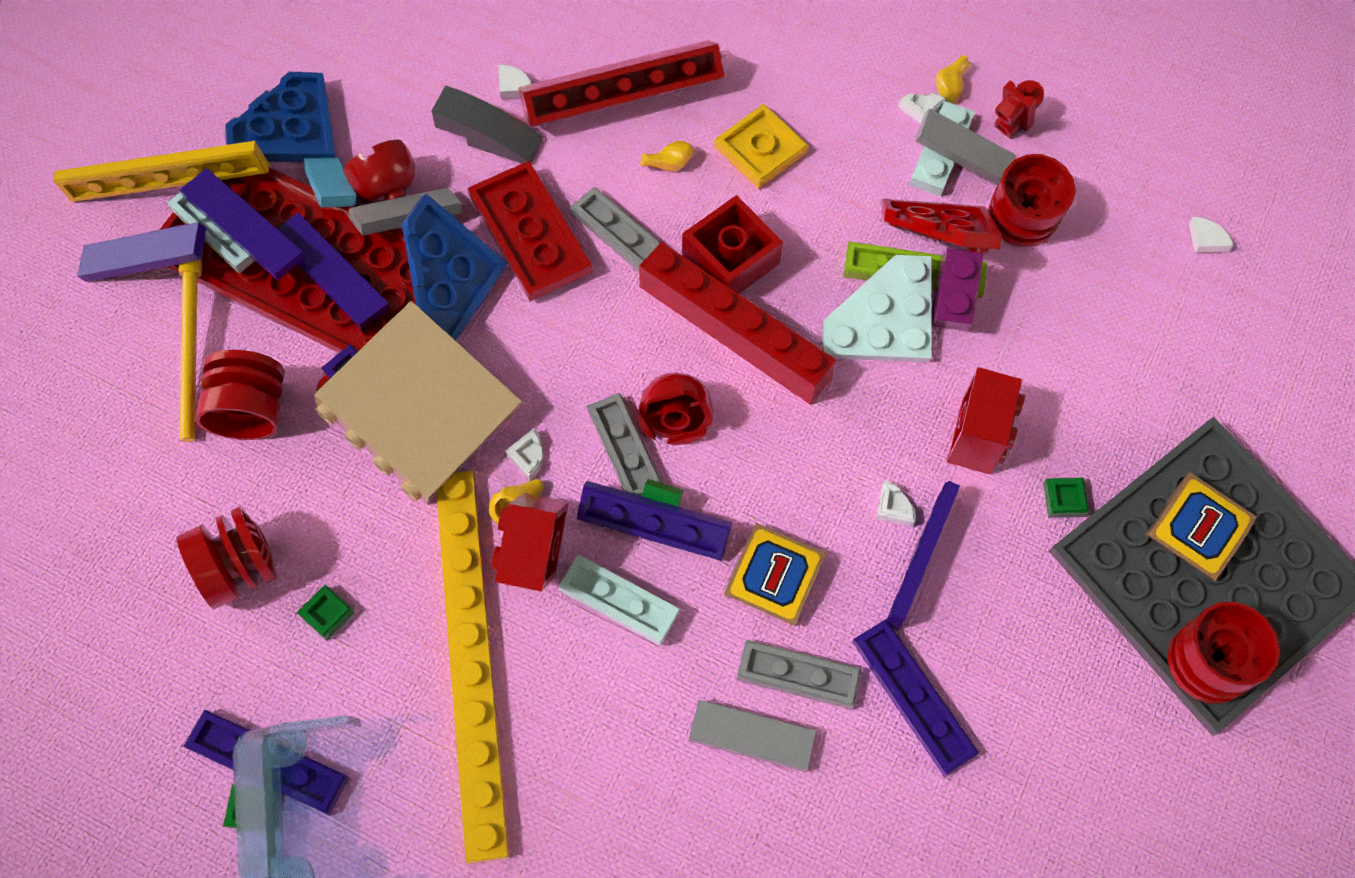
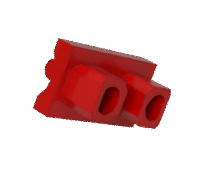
M1009 80L1003 87L1002 101L995 108V114L998 116V119L995 121V128L1008 138L1020 127L1027 132L1034 125L1035 109L1041 105L1044 99L1042 85L1034 80H1026L1016 87L1015 83Z

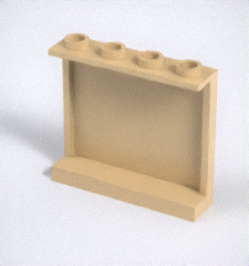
M412 301L314 394L315 403L318 406L315 410L323 420L330 425H333L335 422L346 431L343 436L354 448L359 451L365 448L375 457L372 463L383 474L389 476L392 473L403 483L400 488L408 497L415 502L421 499L426 504L431 501L432 496L498 427L518 411L522 402Z

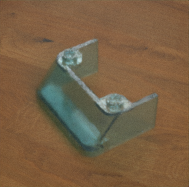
M344 715L279 723L248 731L237 739L233 748L238 878H315L314 869L307 859L297 855L284 856L280 767L292 766L302 759L307 749V733L361 727L360 718Z

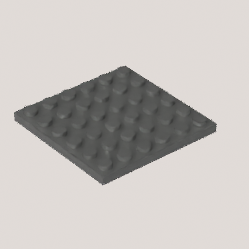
M1214 416L1048 550L1212 736L1220 733L1355 612V564ZM1188 472H1191L1257 517L1243 542L1216 581L1211 580L1145 535L1167 506L1166 502ZM1218 602H1239L1254 608L1273 627L1280 646L1278 666L1268 679L1225 704H1208L1194 699L1178 686L1170 673L1167 659L1170 641L1182 627L1192 621L1205 608Z

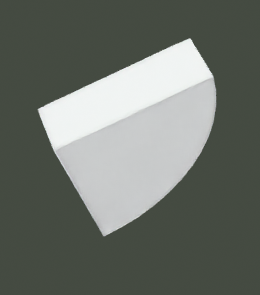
M499 65L500 98H520L518 87L530 85V79L518 68L509 65Z
M911 93L899 100L898 108L921 124L924 113L929 109L938 112L946 99L935 93H930V95H915V93Z
M1192 217L1189 222V228L1195 253L1229 252L1233 247L1232 240L1220 225L1206 218Z
M533 428L505 450L506 456L529 481L537 475L543 462L541 439Z
M883 481L876 519L913 527L916 520L913 504L911 505L909 499L901 491V488L889 481Z

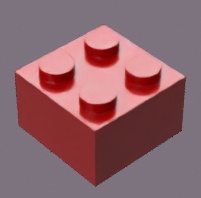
M737 195L682 233V256L738 294L780 264L783 241Z
M977 367L962 398L947 463L989 475L997 463L1003 464L1008 449L1011 450L1015 443L1018 428L1013 427L1015 416L1020 415L1025 400V394L1019 393L1022 383L1021 378Z
M523 493L508 503V508H502L498 521V530L503 531L501 546L495 547L491 562V569L497 570L496 583L541 592L556 577L569 502Z

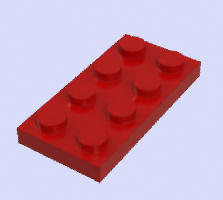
M526 161L467 188L469 197L529 301L593 272L591 262L530 161Z

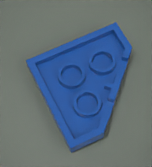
M291 71L280 78V83L270 92L267 90L248 105L246 112L238 118L233 117L225 124L226 145L256 141L268 162H304V158H335L323 73Z
M425 194L418 200L402 222L416 306L456 341L508 263L428 194Z

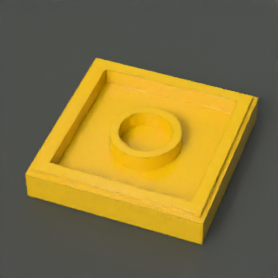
M764 103L714 139V147L758 189L807 154L809 145Z

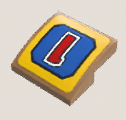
M1188 472L1166 502L1167 506L1145 535L1211 580L1216 581L1243 542L1257 517L1191 472Z
M756 523L741 553L724 595L796 626L827 553Z

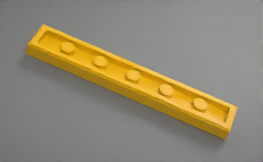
M256 141L57 170L54 172L53 181L71 202L183 186L206 168L220 180L264 174L269 171V162Z

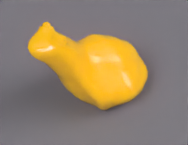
M966 55L959 56L951 65L941 69L935 77V83L940 96L952 104H957L964 90L963 76L970 65H972Z
M682 140L674 141L666 145L659 153L641 154L640 166H650L665 171L677 172L690 160L694 154V149L689 142Z
M534 479L523 484L506 486L500 492L494 493L489 503L490 517L498 524L503 507L508 508V503L523 493L540 496L543 491V482L540 479Z

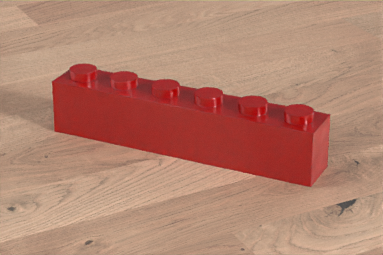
M706 40L518 87L526 121L531 126L724 78L725 75L719 43Z
M660 242L639 265V285L641 289L808 404H812L832 379L836 359L663 242Z

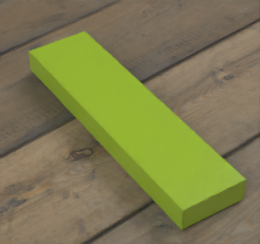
M848 241L843 277L867 281L895 255L931 256V291H936L942 255ZM983 261L977 298H982L985 292L987 262Z

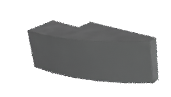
M447 85L443 88L431 110L435 128L465 137L467 145L519 163L526 161L531 163L543 140L539 133L507 112L482 99Z

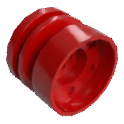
M1026 154L1013 160L1004 170L987 209L1002 234V239L1007 243L1020 247L1037 246L1047 241L1057 230L1062 218L1073 203L1076 193L1074 178L1066 166L1055 158L1043 154Z
M221 350L206 356L203 366L204 374L201 380V386L204 391L199 396L195 420L198 426L211 434L237 440H258L276 434L280 414V404L277 399L282 394V382L285 374L282 364L272 357L247 350Z
M242 506L231 510L236 528L231 526L223 514L216 517L219 532L217 537H213L203 524L176 536L177 545L185 566L200 594L213 610L239 597L235 580L239 577L252 590L259 588L258 579L254 571L256 569L267 583L277 579L271 548L259 525L248 516Z
M1218 602L1205 608L1176 633L1170 641L1167 659L1170 673L1178 686L1188 695L1208 704H1225L1269 678L1278 666L1280 646L1277 634L1269 621L1254 608L1239 602Z

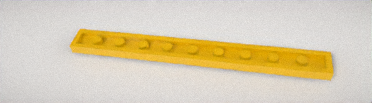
M473 470L454 473L436 492L465 860L468 865L509 859Z

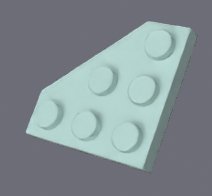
M895 255L824 319L822 324V351L834 359L930 362L932 359L931 256Z

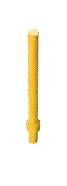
M202 260L179 264V275L182 276L179 440L182 442L195 441L198 277L202 275Z

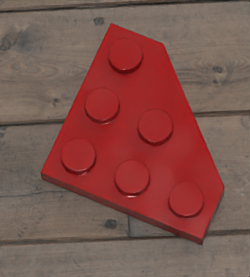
M883 199L881 213L883 220L891 226L907 228L925 234L931 239L944 240L967 247V250L971 252L987 253L989 249L1000 250L1002 234L986 206Z

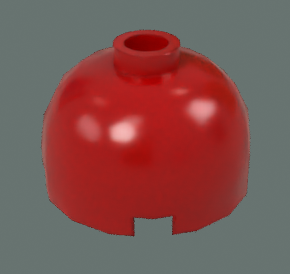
M400 139L388 140L372 146L375 153L366 158L360 153L351 159L343 169V173L355 194L363 200L372 203L405 197V191L410 188L415 178L414 160L408 147Z
M675 372L656 377L644 389L638 410V420L641 429L648 437L656 440V435L661 438H669L667 444L670 445L690 444L706 435V428L711 426L713 422V407L709 391L699 379L689 374Z

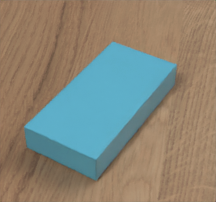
M304 158L303 169L320 207L355 206L356 194L343 173L344 168L339 158Z

